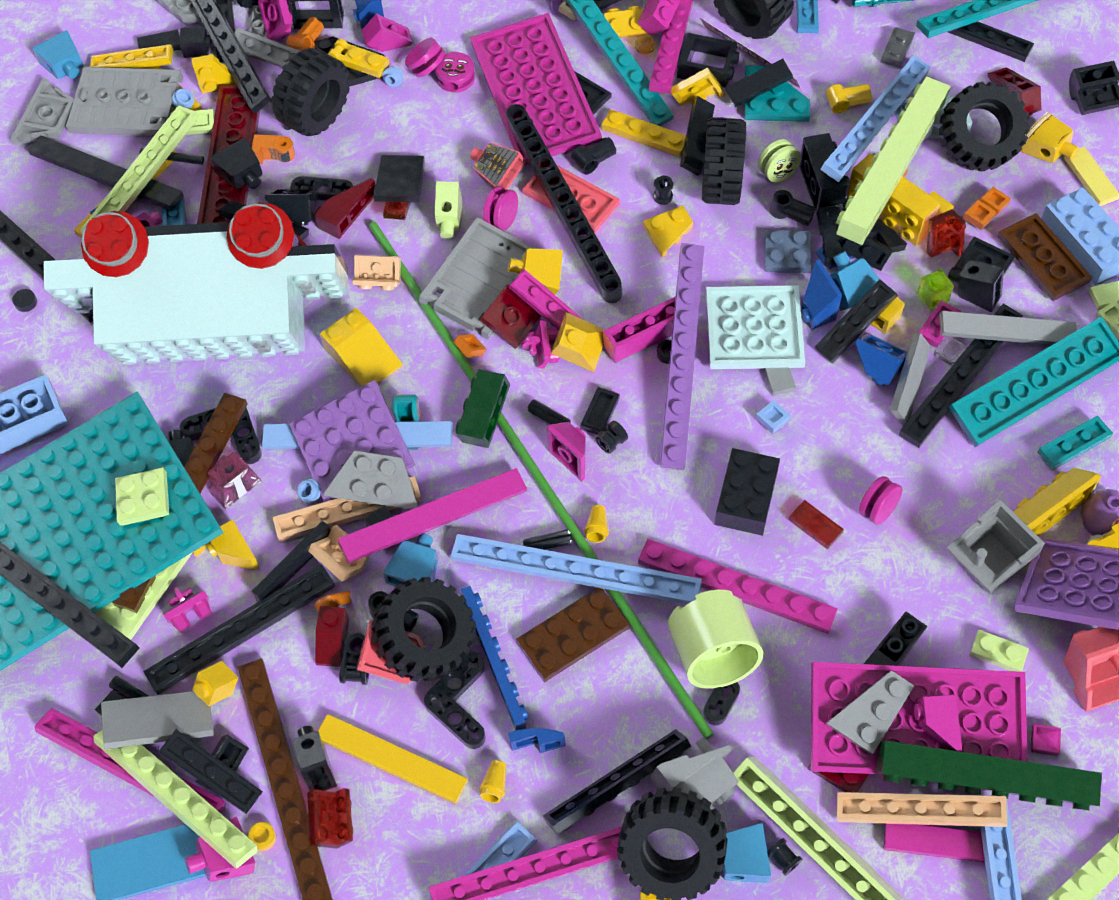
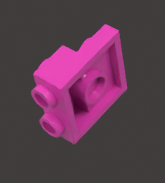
M259 0L258 4L267 38L269 40H283L291 33L292 14L289 12L287 0Z

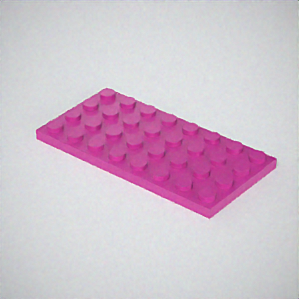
M549 12L470 37L472 47L513 150L520 152L525 160L523 152L509 129L506 115L507 109L514 104H520L526 109L551 156L565 153L579 146H586L602 139V134Z
M829 662L811 663V772L876 773L878 747L870 755L825 725V723L889 671L895 672L913 684L914 687L881 741L945 749L919 726V720H916L914 716V704H917L916 699L921 697L956 695L962 750L959 752L1028 762L1025 672Z

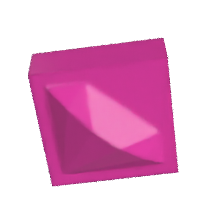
M1033 724L1031 752L1059 756L1061 728Z

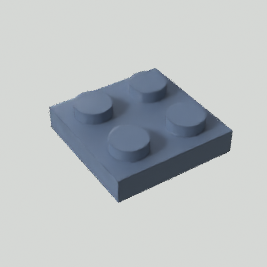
M765 230V272L811 273V231Z

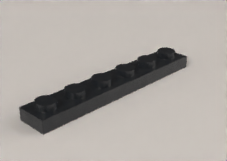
M675 729L544 814L543 817L546 823L556 834L570 829L574 823L583 817L593 814L597 808L606 802L614 800L624 790L637 785L641 779L653 773L661 763L680 757L684 751L692 747L688 738Z

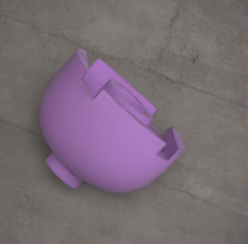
M1103 489L1096 491L1087 498L1081 509V515L1084 520V528L1091 535H1103L1113 530V522L1119 519V491Z

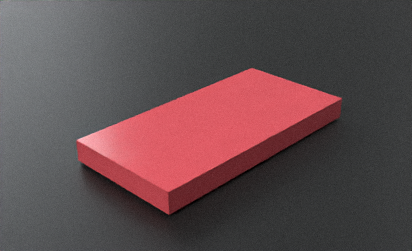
M557 165L594 233H596L618 207L620 199ZM534 175L522 189L523 194L555 211Z

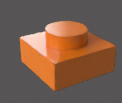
M993 186L981 197L980 201L996 211L995 216H997L1009 205L1011 198Z
M977 200L964 213L963 219L982 230L995 217L996 211L980 200Z
M474 334L458 335L454 341L460 352L467 358L483 356L487 350Z

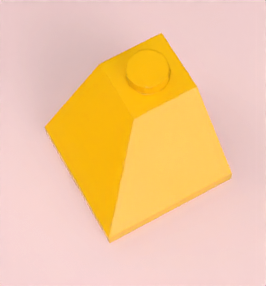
M566 312L551 354L594 372L603 348V331L605 329Z

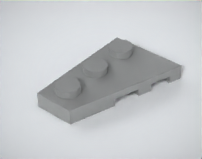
M889 671L864 691L863 694L843 708L842 711L827 721L825 725L871 755L878 747L914 685L895 672Z

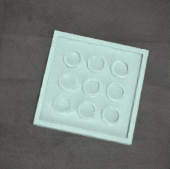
M798 285L706 287L710 369L805 367Z

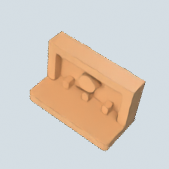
M354 255V279L352 280V285H358L359 289H371L372 286H381V290H394V287L401 283V256Z
M336 525L332 527L328 537L312 543L308 551L343 582L363 573L370 555L347 563L337 541L338 538L348 534Z

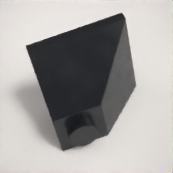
M273 189L265 194V200L269 204L282 209L295 224L300 226L308 225V222L315 219L318 189Z

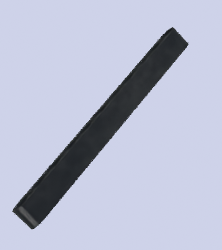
M520 104L511 105L506 112L510 131L601 296L608 303L618 302L623 294L619 275L526 109ZM611 287L616 288L615 290H608Z

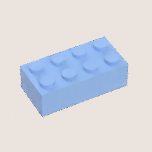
M1083 187L1046 205L1041 219L1092 276L1091 281L1095 286L1119 274V227Z
M46 374L0 393V454L69 425L56 391Z

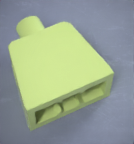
M436 181L435 220L437 228L440 230V237L444 239L453 238L454 231H459L461 227L463 201L459 182Z

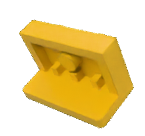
M639 6L628 7L625 11H619L618 8H614L604 13L605 18L619 38L648 35L637 23L644 8L640 9Z

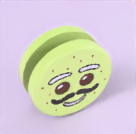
M780 139L764 149L758 160V168L769 181L773 183L782 182L797 170L801 162V154L790 141Z

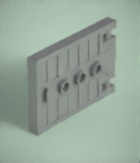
M83 67L66 128L69 133L155 136L170 117V113H173L176 106L172 102V96L175 91L180 89L177 82L182 83L184 76L181 70Z
M477 217L420 294L419 302L427 305L428 302L433 303L435 311L471 331H474L475 328L480 329L481 336L488 340L493 331L482 323L480 318L507 284L510 286L519 275L518 273L508 272L510 258L521 260L526 249L535 248Z

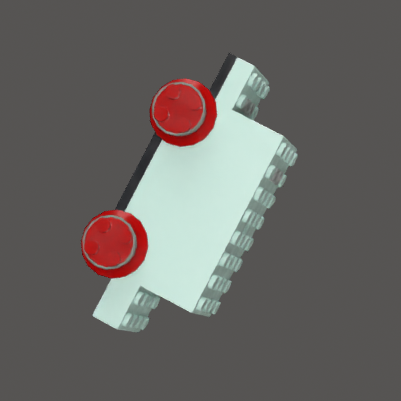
M261 202L246 205L235 213L230 222L144 227L139 219L126 212L111 211L98 214L89 220L83 229L81 249L84 259L44 261V290L60 300L61 303L67 305L68 308L75 310L76 313H89V310L93 309L94 344L124 365H135L137 361L144 360L146 363L155 364L160 363L161 359H169V362H182L183 358L203 361L206 360V357L215 356V359H229V355H238L239 358H251L252 354L272 357L276 356V353L285 352V355H298L299 351H305L303 297L309 300H316L320 296L329 295V298H342L343 294H349L348 267L335 244L307 246L302 238L294 233L292 221L282 209L273 204Z

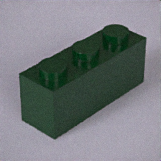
M478 369L476 377H473L471 392L464 401V412L461 419L457 421L455 429L462 443L489 448L510 387V382L505 374Z

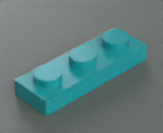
M1097 415L1043 445L1037 453L1053 471L1110 439L1113 432Z

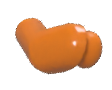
M350 591L329 594L322 599H318L314 607L319 614L320 606L338 607L352 603L353 597Z

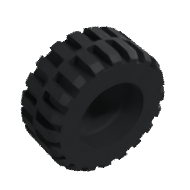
M714 0L713 2L715 8H718L719 15L723 16L725 22L731 25L733 30L741 32L743 36H751L752 39H764L772 36L789 18L794 7L793 0Z
M308 48L297 52V55L292 56L289 59V63L283 66V71L280 75L278 74L277 83L273 87L274 95L271 97V102L273 104L272 110L278 121L301 135L314 136L321 134V131H326L329 125L336 121V117L341 114L342 107L347 101V94L350 91V77L344 63L317 48Z
M989 81L986 85L984 82H977L973 86L969 85L959 92L944 108V113L939 121L942 126L938 128L939 135H943L944 138L940 142L942 147L948 148L949 151L946 154L949 158L954 156L957 159L955 163L959 166L966 164V169L972 171L978 168V171H986L989 168L993 170L1011 160L1022 150V146L1026 144L1028 139L1026 134L1030 132V124H1026V121L1030 119L1029 112H1025L1023 109L1026 106L1024 101H1019L1016 98L1018 94L1015 91L1009 92L1007 90L1008 86L1004 84L997 87L996 82ZM972 109L987 110L997 118L1001 127V136L997 144L985 145L972 137L967 127V116Z
M712 117L707 121L701 198L704 203L736 205L740 203L746 142V122L743 119Z
M421 577L418 581L416 578H412L404 584L401 583L395 587L381 602L374 613L375 619L372 621L371 630L376 633L371 638L373 645L378 644L379 649L376 651L378 657L385 658L387 662L384 665L389 670L395 668L398 670L396 675L402 678L409 675L410 681L418 682L423 678L427 682L434 680L436 677H443L467 657L471 651L470 646L474 644L475 635L471 633L476 630L475 621L470 619L473 611L471 607H466V598L463 595L459 597L455 593L457 590L452 585L449 587L444 586V581L440 579L431 582L430 577ZM419 609L435 617L443 633V641L439 649L426 650L415 645L409 639L403 622L406 611Z
M664 787L657 789L654 795L652 792H647L642 795L641 801L636 800L631 805L630 811L626 813L622 824L617 849L618 859L622 861L620 867L624 874H630L629 881L633 886L639 885L642 887V893L647 896L650 893L654 894L657 900H664L665 898L681 900L684 897L687 900L695 899L698 892L705 894L709 891L710 886L716 884L720 878V872L723 871L728 843L726 825L721 821L719 811L716 808L710 809L711 802L706 798L700 800L697 798V793L689 790V793L681 792L682 788L673 787L672 791H667ZM660 829H676L690 836L696 843L699 851L687 859H668L658 854L651 847L647 836Z

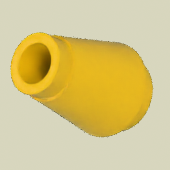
M602 505L592 506L584 529L586 538L594 543L605 541L609 535L606 508Z
M492 761L479 787L480 797L486 802L499 803L501 798L505 796L507 765L504 762Z

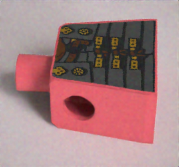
M489 143L484 151L476 147L470 155V158L476 162L473 169L493 188L499 186L508 189L526 163L520 152L494 143Z

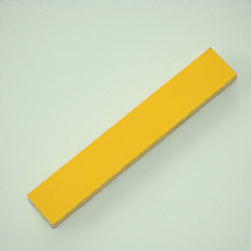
M327 714L318 730L324 744L452 804H457L468 782L467 778L329 714Z

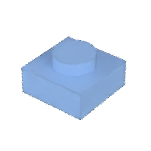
M774 400L756 414V419L772 434L786 424L791 417Z

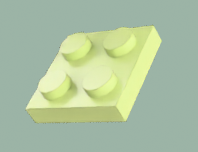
M164 468L115 478L117 522L120 526L169 515L167 472Z

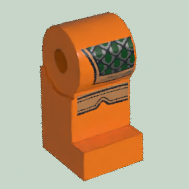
M254 134L252 149L260 164H263L264 159L289 162L295 157L291 138L280 135Z

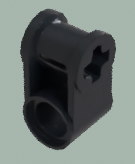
M353 633L345 641L343 660L339 672L340 683L345 684L346 681L361 682L362 685L368 684L369 673L357 670L361 651H352L356 645H363L365 636L361 633Z

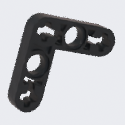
M299 176L292 180L290 189H300L301 186H303L302 189H318L322 186H327L329 189L325 192L318 191L317 200L326 201L340 194L344 189H350L354 186L349 180Z
M246 407L241 416L242 421L237 423L232 434L242 461L246 464H254L261 459L262 451ZM216 408L183 419L180 423V430L183 432L184 438L189 437L192 441L200 439L205 429L202 428L200 422H203L206 427ZM194 426V431L190 432L189 427ZM243 428L250 430L249 434L245 437L237 435L238 431ZM250 443L253 454L248 455L245 444Z
M474 652L469 653L459 665L444 675L424 697L427 711L470 749L480 748L484 744L486 739L485 731L482 725L455 701L484 672L483 658ZM477 661L478 668H470L468 670V663H475ZM465 672L467 673L468 679H466L463 675ZM452 678H459L462 681V685L458 689H450L447 686L448 681ZM441 697V704L446 708L444 712L437 704L432 706V698L437 700ZM459 713L462 716V720L459 724L452 725L447 721L449 715ZM466 724L472 733L478 731L479 739L472 738L469 740V734L464 729Z

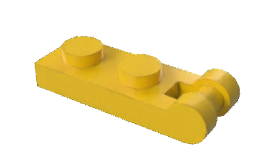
M338 39L334 44L335 48L331 49L328 55L344 63L346 67L377 78L381 77L389 65L388 57L350 45L343 39Z

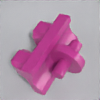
M543 320L539 321V328L534 332H529L527 334L528 337L522 341V348L530 351V355H536L537 366L542 369L546 367L547 363H558L560 357L551 354L553 347H550V344L555 343L558 329L547 327V322Z
M178 587L173 589L176 596L168 600L171 607L180 602L181 604L163 615L168 623H172L179 632H182L191 626L185 615L186 613L194 609L201 620L212 614L205 591L186 601V598L193 595L192 590L189 588L181 593Z

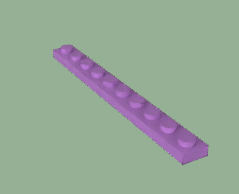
M681 243L660 458L661 468L685 469L705 247L703 245Z

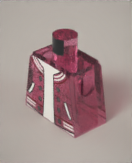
M236 452L231 453L229 456L221 457L218 460V464L207 473L210 494L225 510L261 482L257 474Z

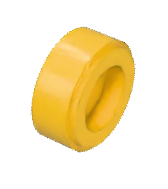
M258 822L249 829L248 838L257 845L258 851H266L274 845L276 832L269 823Z

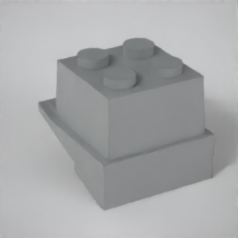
M999 500L978 518L971 527L954 540L946 550L990 594L1039 555L1045 543L1002 500Z
M702 737L696 744L703 754L692 758L684 755L661 763L656 767L649 779L657 789L665 787L667 791H672L673 787L682 788L681 792L689 793V790L696 792L697 798L700 800L706 798L711 802L710 809L712 810L714 809L712 805L714 802L719 806L736 792L733 787L739 781L724 760L733 748L727 745L714 750L705 737Z

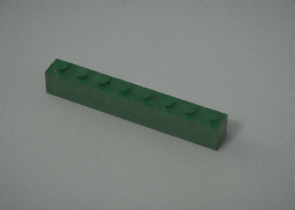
M881 741L878 745L875 774L883 775V781L900 783V778L911 779L910 785L927 787L928 782L938 783L937 789L954 791L955 786L965 787L964 793L981 795L982 790L992 791L991 796H1006L1007 799L1009 794L1019 795L1018 801L1035 803L1036 798L1046 799L1045 805L1062 807L1063 802L1073 803L1072 809L1090 811V806H1100L1101 772L892 741Z

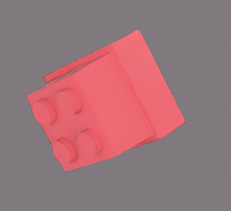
M1098 626L1089 631L1086 629L1078 631L1073 635L1063 662L1076 685L1073 691L1085 712L1119 701V630Z

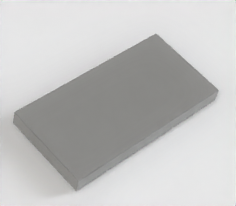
M194 691L101 702L104 749L166 742L175 729L189 739L213 736L211 707H208L198 698Z

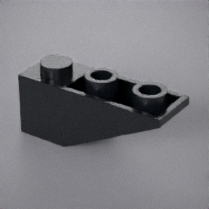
M905 611L864 664L900 666L928 626Z

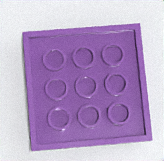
M375 380L289 423L314 480L321 486L320 494L324 502L337 499L324 496V492L354 451L404 458L407 469L415 466V462Z
M1040 537L1045 544L1040 554L1032 559L1015 602V611L1119 630V549Z

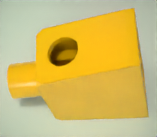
M526 249L521 260L510 258L508 272L520 274L525 269L556 295L560 287L563 250Z

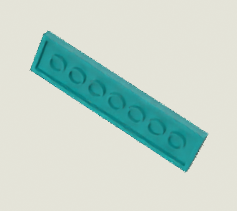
M1101 316L949 406V409L974 447H977L1119 362V341Z

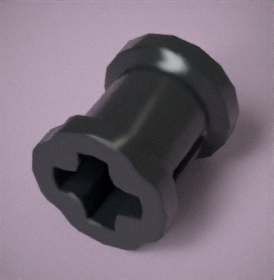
M663 175L654 180L656 190L654 191L653 198L660 205L669 204L673 199V192L671 190L673 189L674 182L669 176Z
M782 838L767 853L768 858L772 857L783 869V875L786 876L802 862L803 858L796 856L786 845V839Z

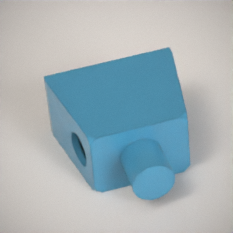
M68 30L32 48L39 64L57 79L67 75L71 79L79 76V69L83 67V63Z
M846 251L833 257L839 269L830 274L842 293L839 306L840 311L852 308L879 280L864 258L851 262Z
M420 534L416 544L409 541H403L383 571L386 584L397 587L409 579L416 578L418 581L421 577H430L431 582H434L438 556L437 551L430 548L433 542L431 536Z
M763 823L726 833L728 843L723 867L724 880L769 883L771 871Z

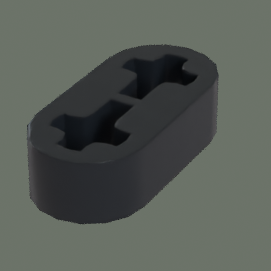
M738 682L723 688H714L704 707L703 714L706 722L711 725H720L726 720L740 693ZM731 686L732 692L734 694L729 693L727 697L723 699V688ZM719 703L721 705V715L717 714L715 717H712L711 710H714Z

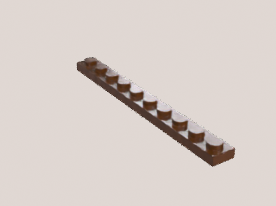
M228 393L223 394L184 467L200 494L248 405L246 399ZM156 575L136 588L131 587L120 593V597L112 601L113 605L137 614L145 600L149 587L152 586L156 579Z
M261 658L237 666L303 900H333L264 660Z

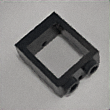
M287 0L289 12L292 14L294 29H301L310 17H316L317 20L321 21L324 29L343 28L344 10L342 0ZM298 1H329L330 10H300Z
M688 33L677 63V78L686 80L699 71L708 68L722 88H725L728 80L733 79L735 71L733 65H737L740 52H737V42ZM694 52L727 58L724 68L691 62Z

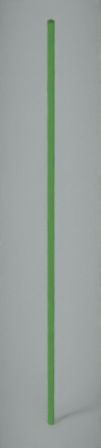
M376 222L370 223V230L387 256H398ZM401 261V277L471 382L473 377H476L475 371L454 343V339L431 304L428 302L427 305L419 302V296L422 291ZM501 412L497 422L567 530L570 531L574 541L586 558L599 560ZM607 589L705 739L714 735L713 731L621 592Z

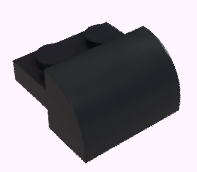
M1115 61L1072 70L1069 78V91L1071 100L1076 99L1081 115L1119 107V72Z

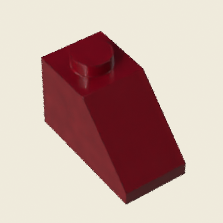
M320 606L316 625V665L340 667L350 621L345 608Z

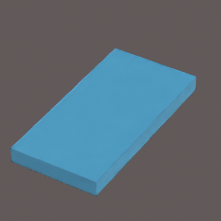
M185 824L90 850L96 900H122L205 877L204 869L189 874L184 858L197 854L196 843L199 835Z

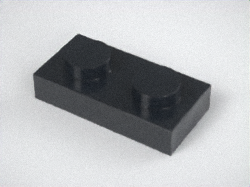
M867 236L863 245L846 238L841 246L849 255L857 259L864 258L870 266L880 271L893 253L891 248Z

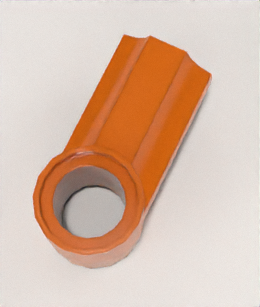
M310 17L297 34H290L288 36L287 46L298 51L314 48L315 40L324 29L322 22L317 20L316 17Z

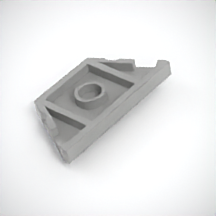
M42 78L11 137L13 145L35 142L40 136L49 139L60 137L67 124L74 99L68 94H64L57 86L51 85L48 79Z
M354 451L324 492L326 497L404 509L419 507L413 492L411 479L408 476L405 460L400 457Z

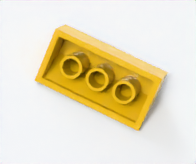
M1072 468L1067 473L1062 471L1053 479L1052 484L1041 486L1035 492L1034 497L1030 500L1028 498L1023 499L1013 512L1039 537L1083 505L1087 498L1092 495L1101 476L1098 473L1078 468Z

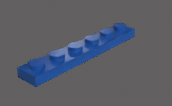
M471 586L461 589V592L467 600L465 605L467 608L471 607L473 615L470 617L471 621H475V631L515 731L526 729L525 720L529 719L524 704L519 706L516 697L519 696V692L515 682H509L506 674H509L510 670L505 658L500 660L498 655L501 648L497 637L491 638L489 629H492L488 615H482L480 608L483 607L480 595L478 592L474 594Z

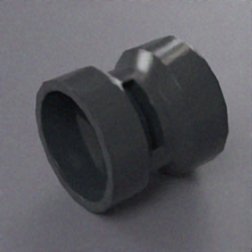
M613 420L607 425L605 431L601 430L594 438L604 452L611 454L618 444H623L628 440V434L620 423Z

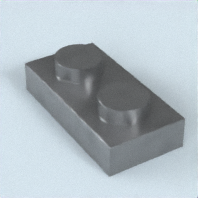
M895 27L883 52L881 62L901 68L914 39L915 32Z

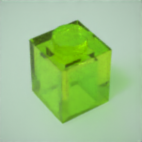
M940 269L921 278L917 294L927 308L931 310L936 308L940 301L949 302L954 285L943 270Z

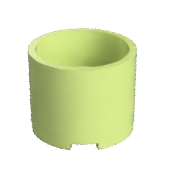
M711 590L695 595L696 600L683 608L677 606L668 620V628L687 678L694 686L700 688L724 687L747 677L760 665L763 659L762 647L742 600L733 596L732 591Z

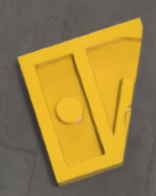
M213 54L191 58L202 93L217 91L220 85H237L227 66L220 63L219 59Z
M708 68L679 82L671 89L672 95L680 105L692 103L696 96L707 100L706 96L718 94L719 98L726 96L724 89Z
M682 205L644 220L643 227L660 256L665 257L667 250L673 244L676 245L681 240L682 235L686 234L693 227V221Z

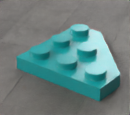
M745 65V77L767 66ZM785 82L745 102V120L809 122L810 99L788 82Z

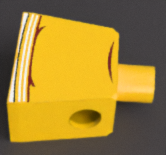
M1046 112L1030 128V132L1026 134L1028 139L1020 152L1049 163H1054L1062 154L1073 159L1079 147L1071 144L1073 130L1055 116Z

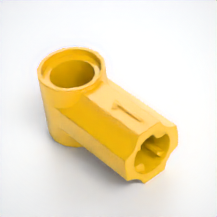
M836 84L829 87L825 92L831 110L836 114L845 112L850 106L870 103L872 99L869 84L847 88Z

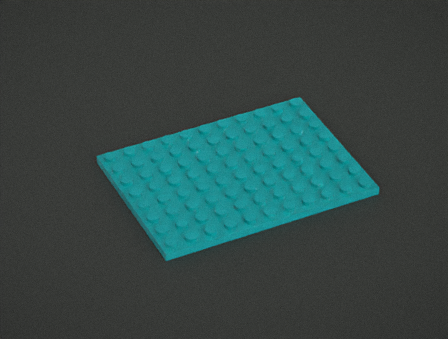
M138 391L0 473V542L94 613L119 598L122 592L131 587L136 588L224 533ZM164 468L167 472L169 515L120 526L117 522L115 478ZM0 576L1 671L69 629V627L2 576Z

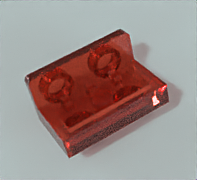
M951 209L929 219L926 253L931 258L950 249L957 256L963 254L966 228L964 218Z
M343 788L337 792L313 789L307 792L310 846L338 849L352 842L353 826L350 790Z

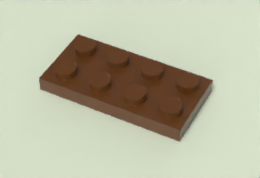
M1037 213L999 231L997 237L1015 255L1019 263L1052 301L1090 283L1092 276Z
M596 588L516 638V643L545 683L628 630L630 624L604 589Z

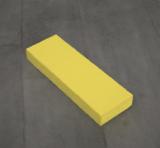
M1085 147L1079 148L1073 159L1064 156V160L1100 206L1118 200V191Z

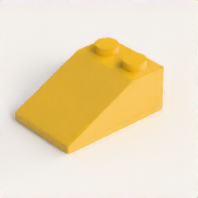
M357 307L319 333L324 349L360 387L374 380L379 384L403 366L402 362L371 321Z

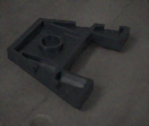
M846 203L819 208L816 214L820 235L823 238L822 247L823 252L826 254V266L836 265L833 257L844 252L840 244H843L846 238L837 235L839 224H836L840 212L846 211ZM879 218L868 234L870 238L876 237L880 243L891 248L893 253L904 251L907 246L906 241Z

